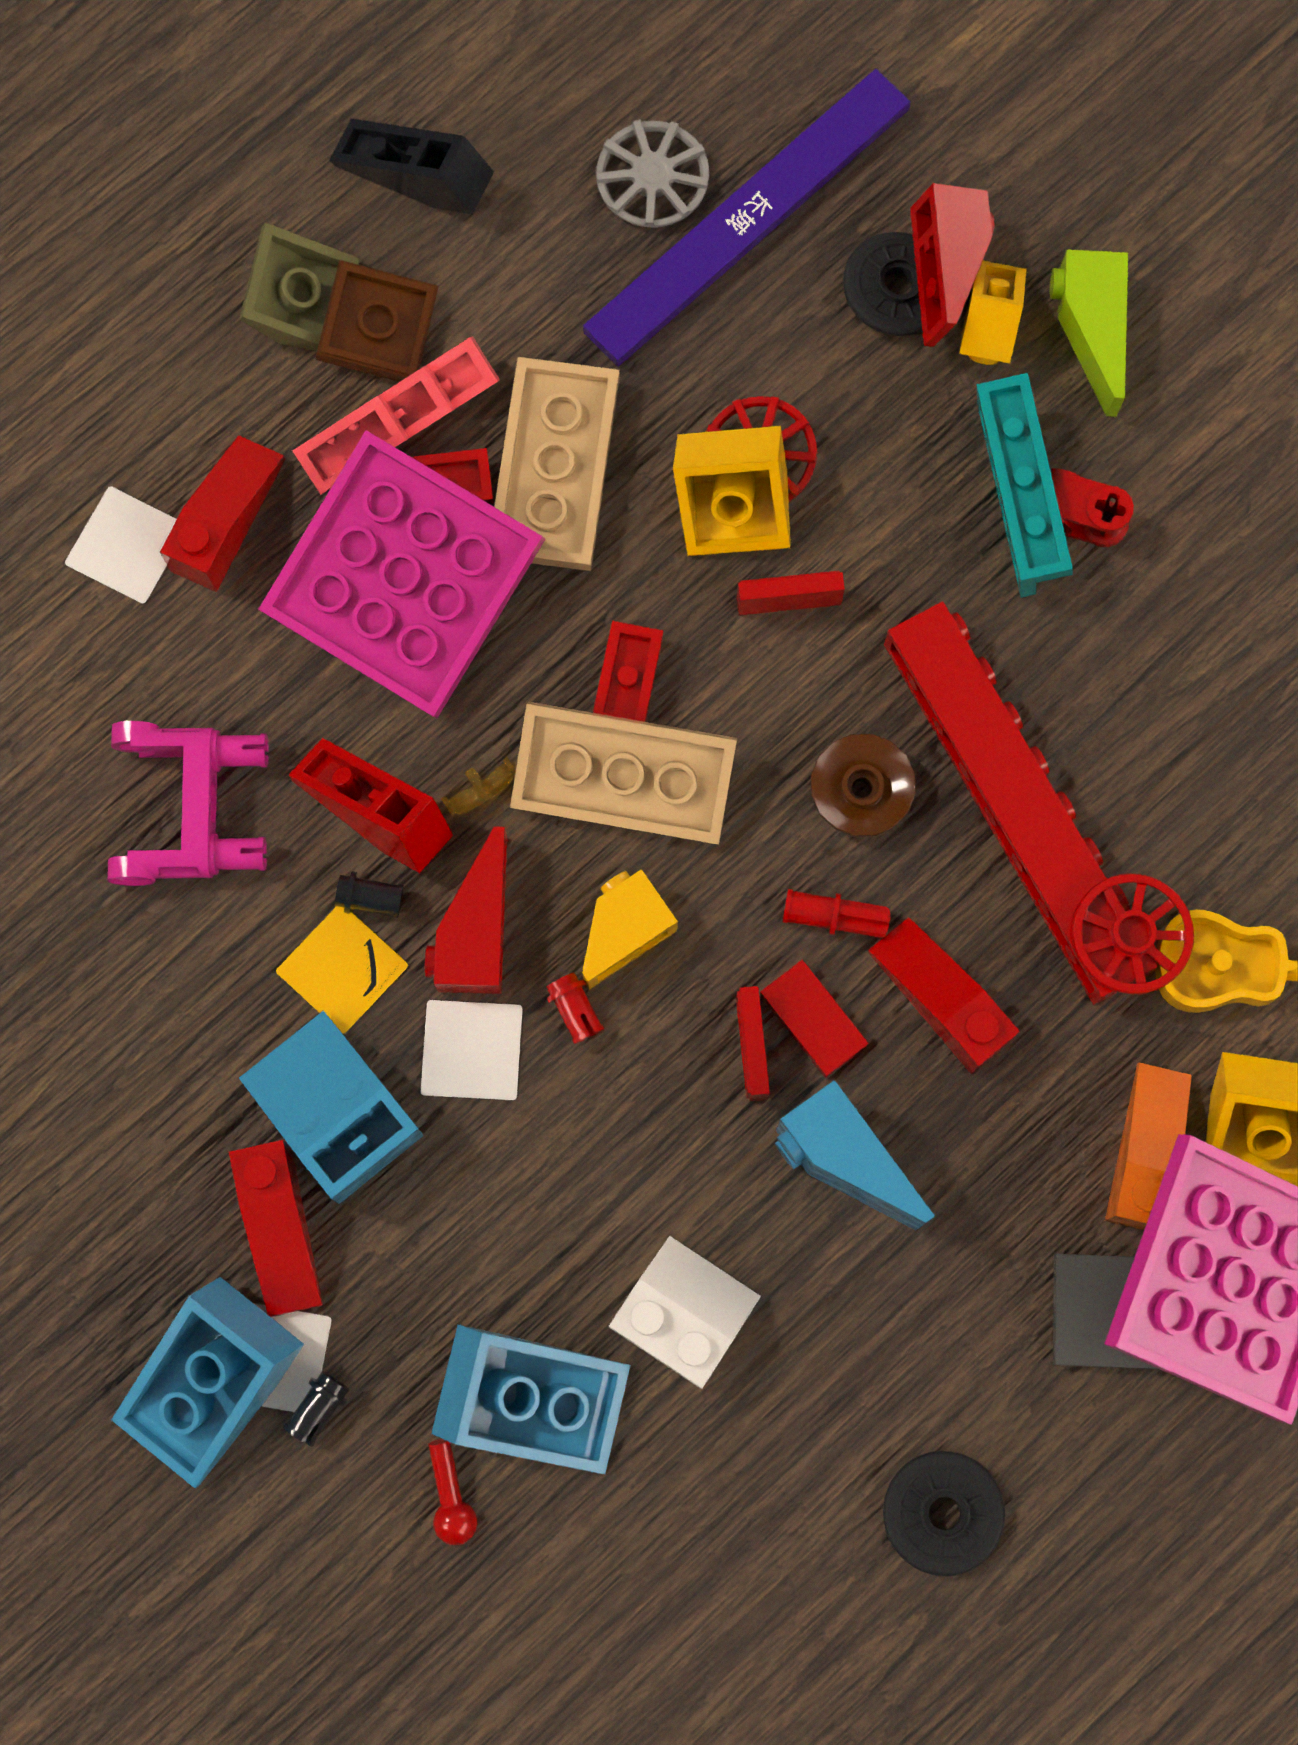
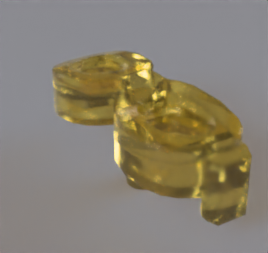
M507 756L503 760L504 764L488 775L484 781L481 780L474 768H470L465 772L473 787L454 795L450 799L447 797L441 798L451 815L462 814L480 806L511 783L516 769Z

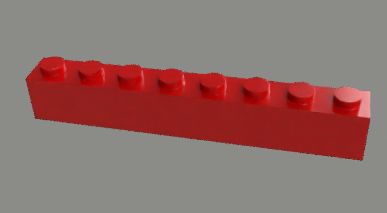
M944 601L889 629L884 646L1089 999L1095 1005L1117 992L1100 986L1084 970L1073 951L1071 929L1073 915L1082 898L1092 887L1106 879L1099 867L1103 865L1101 853L1090 837L1082 838L1073 823V820L1076 819L1073 805L1064 792H1055L1046 777L1050 771L1043 754L1036 746L1029 748L1019 731L1023 729V723L1016 708L1010 701L1002 702L993 686L997 683L990 664L983 656L976 658L967 641L970 640V633L964 620L957 612L951 614ZM1119 885L1112 886L1123 909L1129 911L1130 904ZM1102 892L1091 902L1087 911L1108 920H1113L1116 917ZM1083 921L1082 938L1084 944L1108 937V930ZM1111 946L1088 953V956L1094 965L1104 973L1116 950ZM1144 954L1142 956L1146 977L1158 965L1149 955ZM1130 957L1123 958L1112 979L1124 983H1135Z

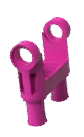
M121 721L112 724L111 748L115 750L139 753V758L183 757L181 850H128L127 856L111 857L108 859L109 883L124 886H145L154 884L156 878H213L214 875L219 874V870L259 869V871H266L267 859L263 858V855L267 854L266 838L219 839L216 833L217 772L221 771V767H268L269 757L268 755L265 756V752H269L267 734L221 735L220 731L214 728H159L154 723L144 721Z

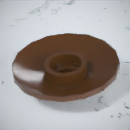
M850 734L832 742L818 756L811 774V797L819 815L835 830L854 837L877 836L895 828L908 814L916 794L915 773L906 754L892 741L874 734ZM859 781L866 782L871 788V794L865 798L857 797L852 791V785Z

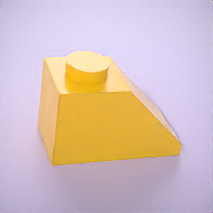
M982 261L970 291L959 354L968 355L974 362L985 365H994L998 362L1010 363L1024 305L1025 268Z
M642 869L632 876L627 871L621 872L601 887L603 895L597 898L582 971L583 979L589 990L678 930V921Z

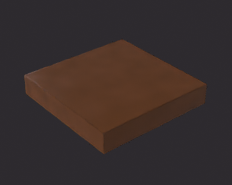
M339 260L316 360L399 382L404 380L420 368L439 286Z

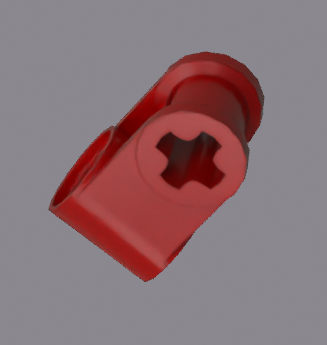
M1050 468L1065 536L1088 542L1098 547H1111L1121 542L1128 532L1129 522L1133 517L1134 504L1131 496L1117 486L1083 478L1068 470ZM1114 498L1116 500L1115 503L1111 502L1110 499ZM1104 511L1114 514L1112 522L1101 520Z

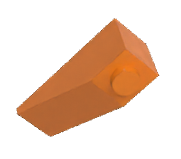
M1140 1062L1137 1064L1105 1221L1145 1230L1178 1134L1185 1135L1192 1075Z

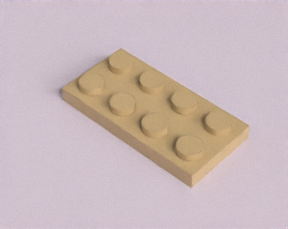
M524 357L517 358L494 507L546 539L533 559L532 564L591 571L620 378L619 370Z
M528 702L526 704L510 808L719 845L737 738Z

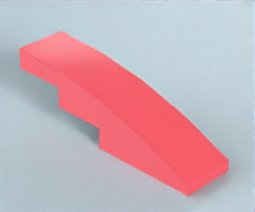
M471 336L294 449L293 453L321 495L331 489L366 430L390 445L397 447L497 383L500 379L474 337Z

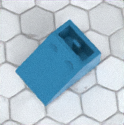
M324 1010L239 1077L240 1081L328 1196L338 1204L424 1136Z

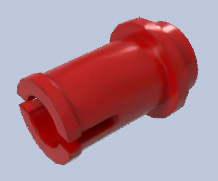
M575 972L546 986L550 993V996L546 999L548 1003H555L573 1038L574 1045L605 1029L582 988L586 985L585 980L579 981Z

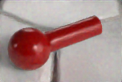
M444 1439L434 1440L428 1444L440 1501V1507L437 1509L433 1519L434 1531L437 1537L444 1543L461 1545L469 1541L476 1532L477 1516L474 1509L468 1503L462 1501L451 1442Z

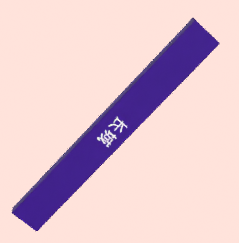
M875 68L583 325V333L619 367L909 111L911 102Z

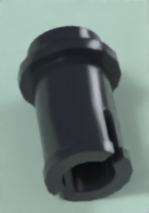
M352 871L350 876L340 875L335 906L343 907L344 913L350 914L351 909L392 915V917L398 918L404 885L357 878V872Z
M323 1371L317 1379L311 1377L308 1382L311 1389L290 1420L283 1426L288 1433L311 1447L316 1443L315 1440L339 1405L345 1407L347 1404V1400L344 1397L348 1393L349 1388Z

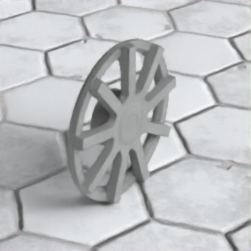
M641 120L633 121L632 125L623 128L604 143L596 168L597 186L605 204L619 218L642 227H663L683 220L699 206L708 187L709 165L702 144H699L691 134L680 128L678 123L673 121L667 123L661 121L641 122ZM645 132L665 133L656 152L650 150ZM636 135L641 156H636L619 145L626 139ZM674 137L684 142L690 148L671 158L666 157ZM611 154L632 166V169L605 172ZM696 158L700 168V177L675 172L674 169ZM615 181H633V185L615 202L609 194L606 184ZM673 182L690 185L698 189L694 198L687 206L671 188ZM638 193L647 197L645 219L624 211L626 205ZM665 195L677 210V213L666 218L654 219L655 200L657 197Z

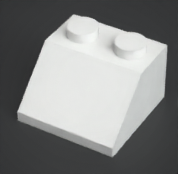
M669 1236L610 1323L609 1328L702 1389L761 1296Z

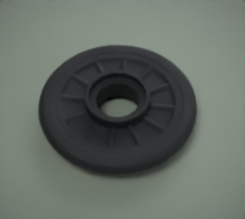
M887 232L865 240L852 252L844 269L843 288L850 308L863 323L884 334L910 336L923 332L913 235L902 232ZM893 273L904 275L911 283V290L905 294H895L887 288L885 278Z
M934 1451L910 1460L895 1474L884 1498L883 1520L888 1539L893 1548L909 1565L931 1575L955 1576L978 1567L993 1553L1003 1533L1005 1507L996 1481L980 1463L960 1453ZM945 1496L956 1502L960 1514L956 1525L950 1529L941 1530L932 1525L928 1512L934 1500Z

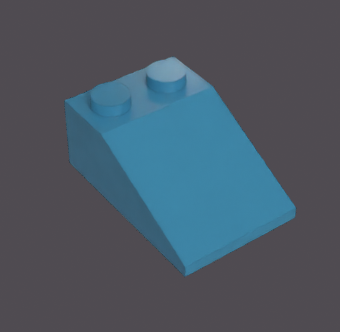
M835 1080L780 1119L776 1129L779 1136L775 1145L792 1169L801 1165L808 1175L915 1231L935 1217Z
M219 1277L188 1296L111 1420L192 1487L197 1488L277 1387L304 1343Z
M457 1325L431 1434L455 1445L605 1474L631 1365L504 1334Z

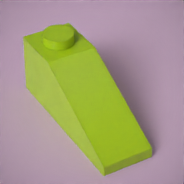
M1066 250L1061 267L1052 269L1050 299H1058L1059 322L1105 415L1117 417L1125 399L1128 253Z

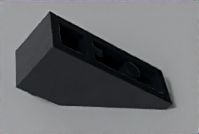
M353 118L350 119L329 159L335 167L433 208L472 215L494 174L492 168L465 136Z

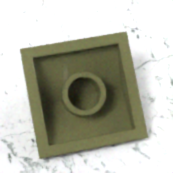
M265 222L261 228L239 320L279 344L317 351L339 260L359 264L360 258Z

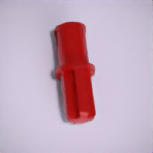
M788 889L782 923L788 924L789 922L830 929L829 935H834L835 930L883 938L888 932L891 914L890 909L885 906L841 899V893H836L835 898Z

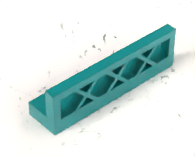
M1028 373L976 384L977 407L1020 597L1035 595L1036 583L1073 575V567Z

